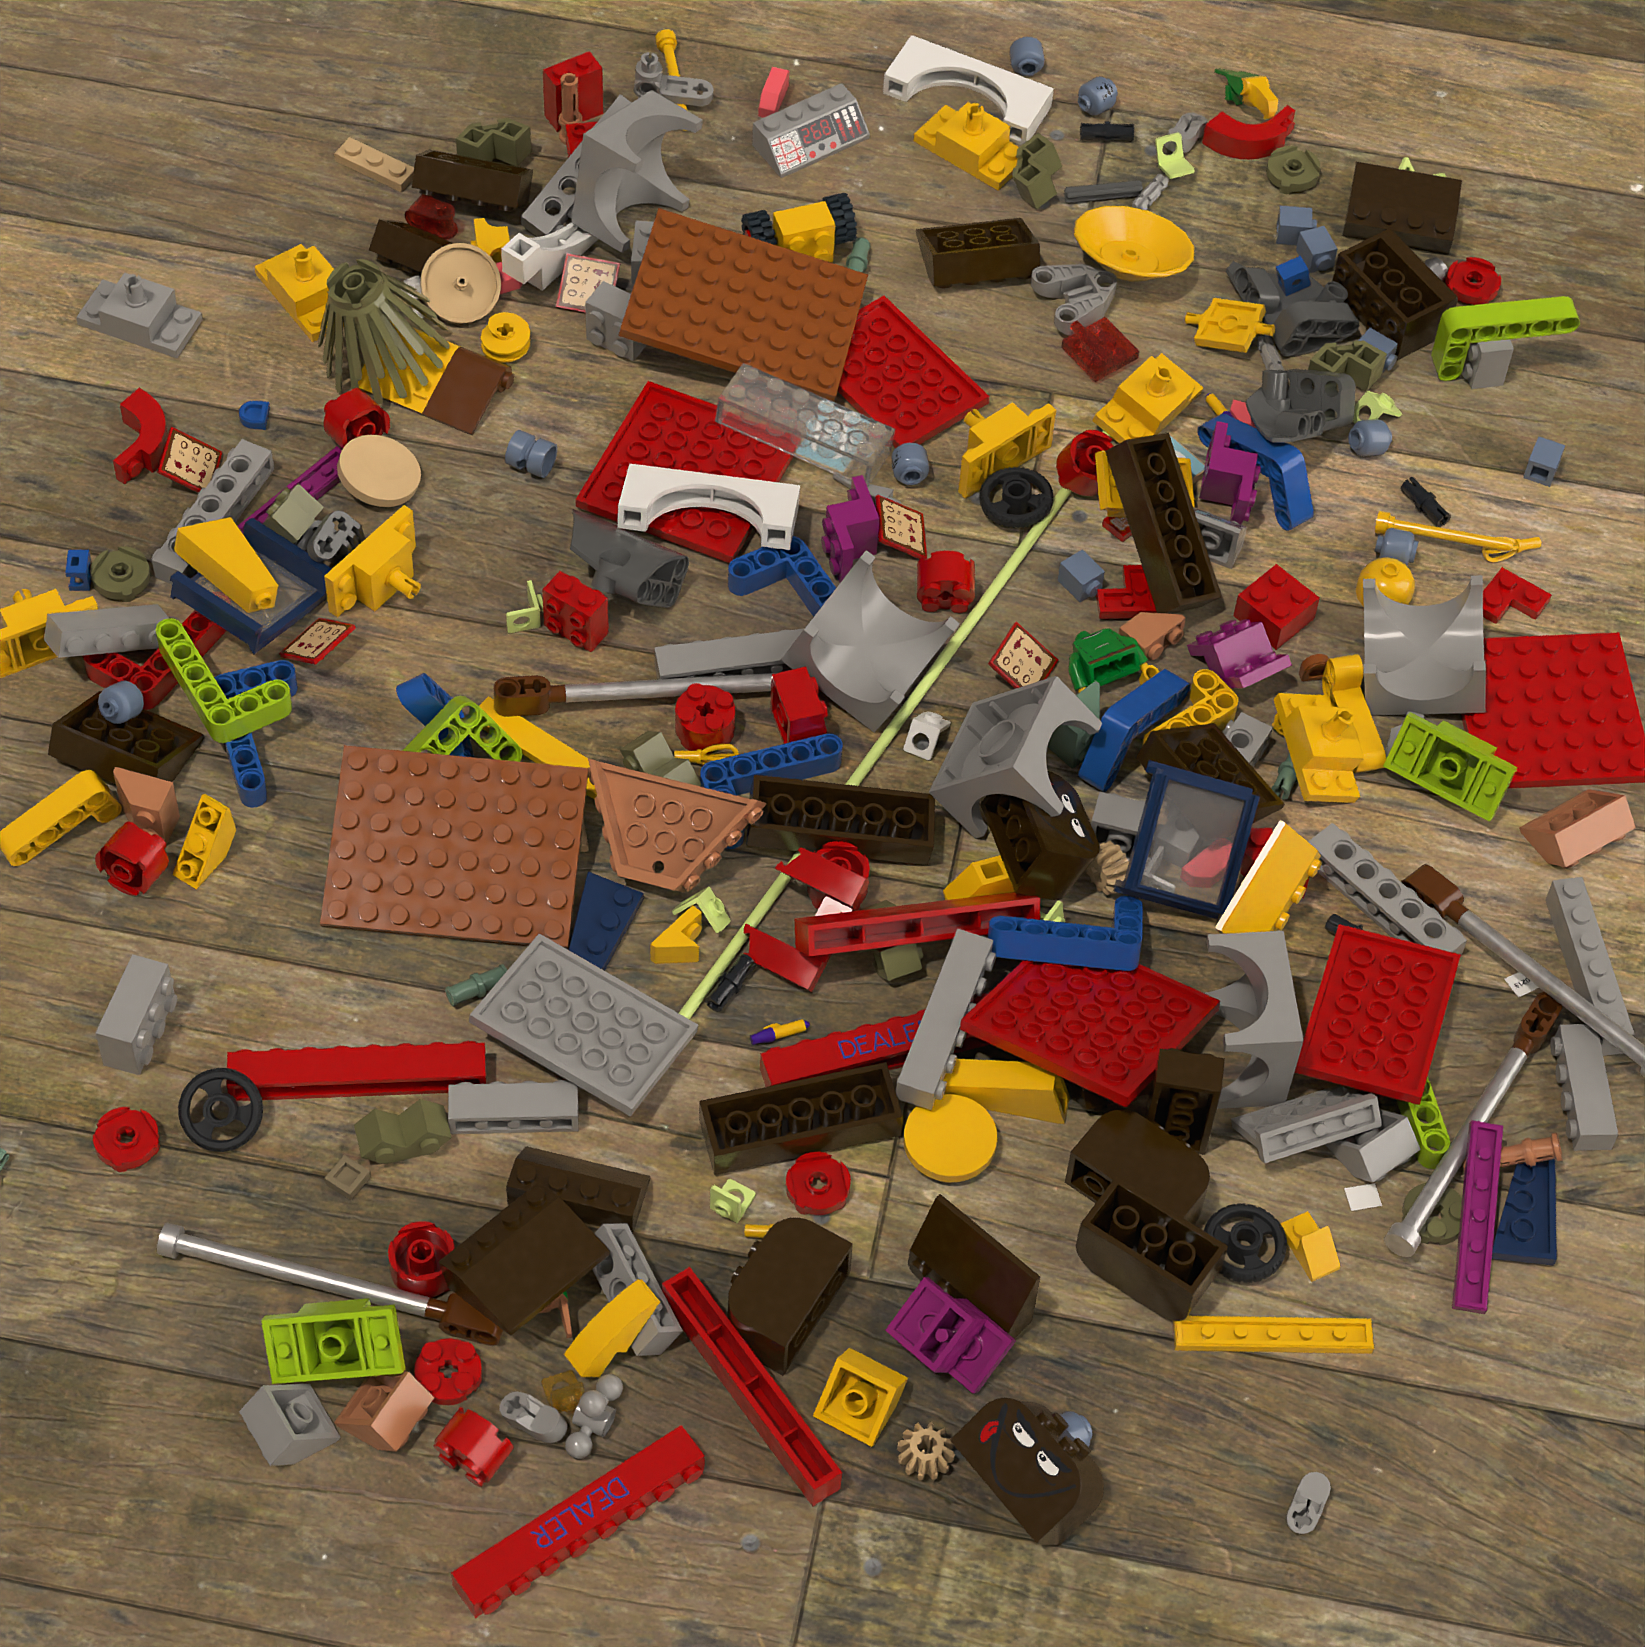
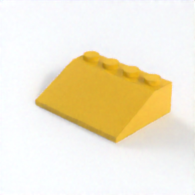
M1280 820L1215 928L1219 934L1276 931L1277 929L1281 931L1290 917V914L1287 913L1293 902L1298 904L1306 891V888L1303 887L1309 876L1313 878L1321 867L1322 862L1319 860L1321 857L1319 851L1290 826Z

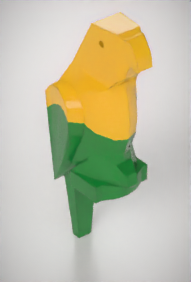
M1215 69V73L1226 76L1228 80V85H1225V100L1235 102L1236 105L1245 104L1250 107H1256L1264 115L1263 119L1274 117L1278 108V98L1270 90L1269 81L1266 76L1244 71Z

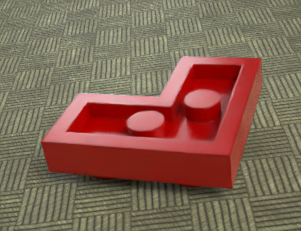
M1123 565L1122 577L1124 588L1097 589L1096 599L1099 619L1133 618L1140 612L1157 613L1142 565Z
M1502 567L1483 590V617L1497 624L1511 606L1536 620L1550 602L1552 594Z

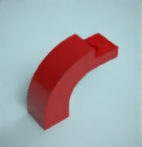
M1287 105L1270 120L1261 124L1242 123L1221 111L1205 124L1202 144L1221 155L1235 159L1251 160L1269 157L1274 150L1285 145L1286 136L1292 132L1295 126L1293 121L1296 110Z
M140 387L120 403L123 423L139 433L137 440L113 460L116 479L123 484L138 476L143 468L148 469L152 473L158 469L168 437L165 416L161 406L150 394Z

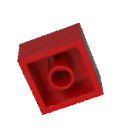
M1275 564L1238 594L1233 616L1239 621L1249 619L1250 622H1262L1270 645L1277 650L1315 619L1320 597L1278 564Z
M806 666L772 674L770 710L783 744L827 734L824 718L828 717L827 707L824 700H819L817 681L815 677H810Z

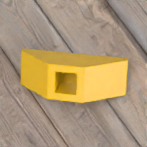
M207 794L201 795L174 868L173 876L197 889L226 858L236 832L230 808Z
M1000 855L972 862L943 889L945 900L1015 892Z

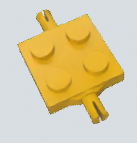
M1213 298L1209 308L1203 314L1187 312V315H1185L1186 324L1199 325L1194 336L1197 346L1247 353L1256 335L1273 336L1275 333L1274 324L1261 323L1266 314L1265 306L1262 304Z

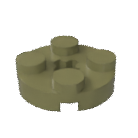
M1283 146L1274 150L1268 160L1267 177L1283 194L1304 191L1316 186L1320 162L1314 153L1307 149L1305 153L1298 151V146ZM1289 167H1292L1293 169H1298V170H1297V171H1293V170H1290Z
M121 546L118 547V551L110 553L109 550H105L94 559L91 565L94 589L110 599H120L122 602L133 601L136 595L140 594L150 582L151 572L145 555L132 547ZM126 570V574L123 576H116L115 572Z
M1426 1183L1414 1187L1405 1197L1402 1207V1221ZM1448 1186L1434 1207V1209L1441 1212L1440 1216L1442 1218L1439 1219L1436 1216L1428 1217L1419 1232L1421 1243L1429 1244L1430 1241L1434 1243L1440 1242L1439 1245H1446L1459 1237L1462 1197L1451 1187Z

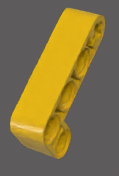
M1358 654L1328 659L1322 678L1323 694L1330 697L1332 707L1349 708L1353 713L1352 717L1355 718L1353 724L1364 760L1353 770L1354 773L1385 768L1383 765L1386 761L1383 744L1361 690L1364 672L1362 660Z
M1208 669L1199 670L1193 676L1189 694L1190 700L1194 705L1151 731L1215 723L1222 731L1230 720L1234 721L1238 697L1215 672ZM1151 731L1145 734L1142 746L1144 745Z
M82 771L0 831V849L12 866L23 865L92 815L101 823H107L120 814L122 807L108 785L94 771Z

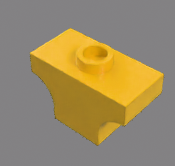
M484 218L474 219L475 240L470 241L471 245L485 251L495 264L502 262L501 249L510 241L508 226L494 227L489 225Z

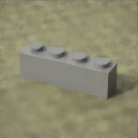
M158 604L47 614L44 641L58 658L159 648L155 631L156 625L169 617Z
M1587 1024L1559 1025L1555 1037L1551 1038L1550 1048L1552 1055L1556 1056L1558 1063L1555 1074L1556 1081L1561 1083L1563 1090L1561 1093V1108L1567 1112V1138L1572 1139L1574 1151L1612 1150L1618 1136V1129L1599 1034Z
M557 1080L553 1083L524 1081L522 1083L508 1084L500 1081L491 1082L490 1084L461 1082L457 1085H449L448 1122L450 1133L488 1134L579 1131L578 1086L567 1080Z

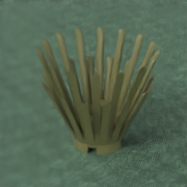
M356 259L358 265L349 267L347 262L342 263L332 271L327 279L329 292L318 340L319 348L323 344L326 330L323 362L327 363V378L332 373L335 340L336 391L341 393L344 324L351 388H359L358 381L362 379L357 333L375 402L377 404L383 403L377 377L380 379L385 377L375 343L399 397L406 398L407 392L389 351L401 370L406 369V362L408 363L422 386L428 384V379L394 326L418 355L425 353L439 369L443 367V363L396 308L429 337H433L444 348L449 349V343L403 301L441 329L447 330V327L437 319L436 312L406 292L424 302H431L429 298L415 291L417 290L416 288L381 272L379 267L372 261Z

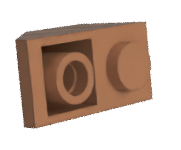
M1140 612L1120 627L1119 634L1136 639L1148 661L1155 660L1170 644L1175 645L1182 639L1186 618L1182 614Z

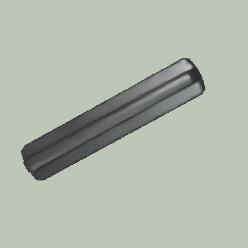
M1139 180L1071 186L1064 189L1065 202L1074 203L1137 197L1142 192L1143 187Z

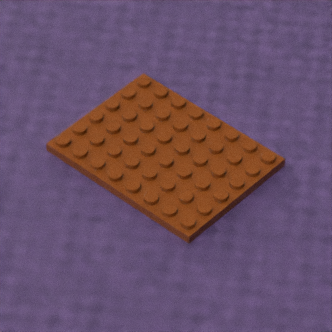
M658 208L618 336L834 403L868 274Z
M344 745L320 919L321 927L529 946L535 937L541 934L568 950L589 769Z

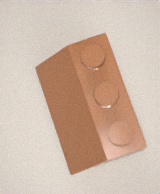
M1591 789L1519 827L1521 834L1548 864L1558 865L1562 868H1570L1577 865L1579 859L1586 855L1600 852L1604 845L1625 838L1626 833L1636 828L1625 795Z

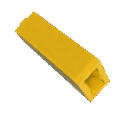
M231 517L177 529L174 546L176 554L243 610L250 613L274 607L278 584Z
M956 1059L952 1074L946 1073L943 1081L947 1082L944 1094H955L970 1098L982 1105L986 1110L1065 1124L1070 1096L1064 1079L1030 1062Z

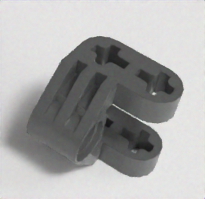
M337 510L326 515L323 520L315 521L294 544L307 551L310 558L316 562L328 561L337 565L366 538L362 526L347 513ZM336 520L339 522L338 531L334 529L335 524L333 522Z

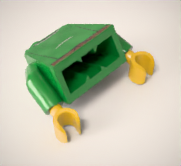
M1105 628L1092 634L1082 631L1076 636L1072 644L1073 653L1069 656L1068 672L1074 690L1079 693L1094 681H1097L1102 686L1137 672L1140 669L1142 671L1139 677L1140 685L1148 681L1149 677L1152 678L1159 673L1157 667L1147 664L1148 658L1136 639L1120 635L1110 628Z

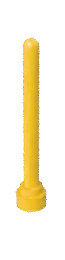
M661 30L655 36L657 48L664 53L668 74L680 77L674 54L677 46L676 35L672 30ZM677 104L680 107L687 110V106L685 104Z
M1379 511L1376 520V534L1385 535L1388 528H1396L1412 532L1414 535L1510 551L1514 547L1513 542L1508 539L1396 520V517L1391 516L1389 512Z

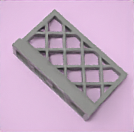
M1336 1085L1231 1118L1232 1128L1258 1149L1259 1158L1264 1163L1382 1126L1377 1096L1373 1093L1363 1096L1354 1088L1344 1085Z

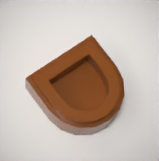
M1315 654L1307 657L1301 663L1299 670L1301 682L1322 679L1329 657L1324 654Z

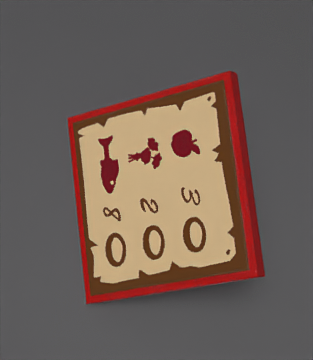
M567 253L556 308L586 313L585 302L603 281L616 287L620 263Z
M171 427L157 473L199 493L212 480V476L219 466L222 451Z
M876 495V511L879 516V542L919 559L924 556V560H926L927 552L923 513L881 495Z
M318 618L283 649L279 655L282 658L316 665L330 651H333L356 627L353 624Z
M1014 622L988 665L1011 686L1017 689L1047 679L1058 659L1018 622Z

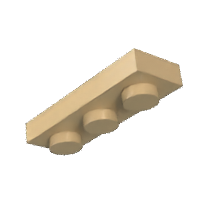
M349 137L334 153L336 162L399 192H403L413 180L414 167Z

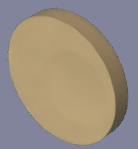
M454 243L441 247L429 257L421 273L420 290L422 295L430 299L431 302H425V304L437 313L436 316L448 323L465 325L481 320L493 309L500 296L501 277L497 265L485 251L471 244Z
M364 435L352 439L342 449L337 463L338 476L346 490L357 499L379 507H393L407 502L415 494L421 479L420 466L412 452L398 441L380 435Z

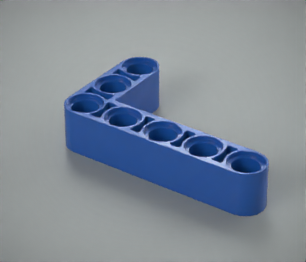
M1223 413L1198 426V436L1207 448L1209 447L1216 422L1219 421L1228 423L1226 435H1231L1229 448L1258 454L1256 465L1261 466V474L1269 477L1275 516L1279 525L1284 530L1289 531L1313 518L1314 512L1306 464L1299 449L1286 442H1271L1258 429Z
M796 536L792 537L790 550L761 547L735 558L728 567V588L733 594L737 596L748 595L787 578L813 617L836 589L804 541Z
M286 660L265 663L219 674L214 677L227 699L271 680L286 682L289 685L291 697L298 690L295 667ZM252 733L224 743L242 804L246 807L256 808L266 802L267 789Z
M1163 669L1108 708L1101 719L1102 725L1099 732L1095 733L1078 777L1100 791L1106 792L1117 777L1132 739L1178 707L1186 698L1191 684L1169 670Z
M422 673L396 687V692L402 705L424 726L453 699L426 673ZM462 709L459 714L460 718L465 717ZM448 728L440 731L438 735L439 740L447 737ZM467 735L449 755L474 757L470 737Z
M823 734L710 761L701 768L700 782L702 785L700 787L737 796L750 792L754 775L803 780L832 773L841 766L843 744L838 736ZM745 828L741 831L742 837L733 846H727L726 848L735 849L743 844Z
M1132 896L1118 897L1114 905L1112 927L997 916L990 919L987 938L993 940L992 952L996 953V957L1131 971L1139 965L1142 945L1143 904L1139 899Z

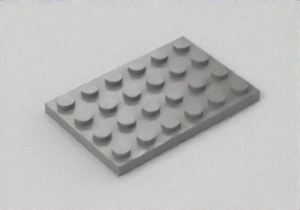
M541 934L535 937L469 1016V1023L630 1117L697 1033L699 1026Z

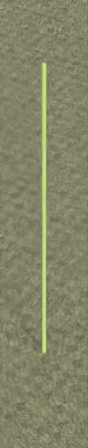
M1104 430L1102 431L1111 438V436L1107 432H1105ZM1063 487L1060 488L1053 498V505L1049 514L1043 520L1034 524L851 775L846 785L859 786L1072 493L1071 490ZM796 851L789 862L798 857L800 852ZM783 873L779 874L685 1003L679 1014L688 1019L692 1017L718 981L720 975L726 970L749 938L750 934H744L745 924L754 928L758 926L792 879L791 877Z

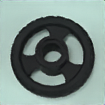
M1024 467L1004 468V470L1000 469L992 473L983 482L979 495L980 506L985 515L991 521H995L996 524L998 523L1009 528L1029 527V525L1037 524L1049 514L1053 505V490L1048 480L1037 471ZM1030 483L1039 488L1042 493L1038 495L1031 494ZM1003 484L1002 500L995 503L990 502L989 495L997 485ZM1030 507L1035 509L1034 511L1029 512Z
M213 1068L196 1075L186 1085L179 1100L178 1116L183 1131L193 1143L209 1151L226 1152L243 1146L256 1134L263 1117V1102L258 1088L246 1075L229 1068ZM223 1079L240 1085L248 1094L251 1103L246 1106H238L236 1099L232 1095L222 1093L221 1083ZM201 1088L208 1094L209 1098L203 1106L204 1119L198 1123H193L190 1116V1104L197 1089ZM216 1101H223L228 1105L229 1114L226 1118L220 1119L213 1114L212 1107ZM234 1119L241 1121L246 1126L241 1134L232 1139H212V1131L215 1127L226 1126Z
M1245 1203L1228 1205L1215 1212L1205 1225L1204 1231L1228 1246L1227 1255L1230 1260L1236 1264L1244 1265V1268H1238L1224 1260L1219 1274H1223V1277L1229 1280L1231 1278L1233 1281H1243V1283L1262 1281V1279H1266L1274 1274L1285 1258L1287 1239L1284 1229L1270 1212H1266L1261 1207L1257 1208L1256 1205H1246ZM1245 1217L1253 1219V1222L1240 1221L1232 1227L1231 1232L1224 1230L1220 1226V1224L1232 1218ZM1272 1234L1275 1242V1252L1272 1258L1265 1263L1259 1259L1258 1253L1263 1235ZM1245 1240L1249 1242L1251 1245L1245 1246L1240 1244L1238 1241Z

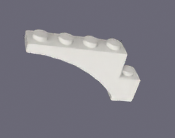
M569 223L567 226L541 237L527 238L518 233L501 249L502 271L522 284L529 282L543 291L563 272L567 253L581 256L598 238L573 223Z

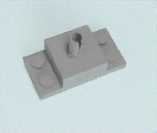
M125 272L117 284L102 279L76 317L77 324L174 358H178L203 320L202 312L177 304L173 288L143 279L139 275L136 276V274Z

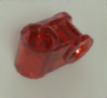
M422 194L404 213L408 224L443 239H451L458 233V226L454 222L455 208L451 204L434 199L429 195Z

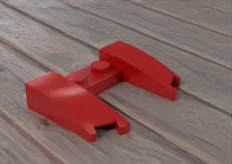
M802 847L798 849L800 855L787 865H784L782 861L776 865L775 869L826 895L815 916L855 911L870 883L866 878ZM748 924L744 926V934H750L749 953L743 954L750 956L754 960L753 963L811 993L813 992L832 954L807 956L796 950V948Z

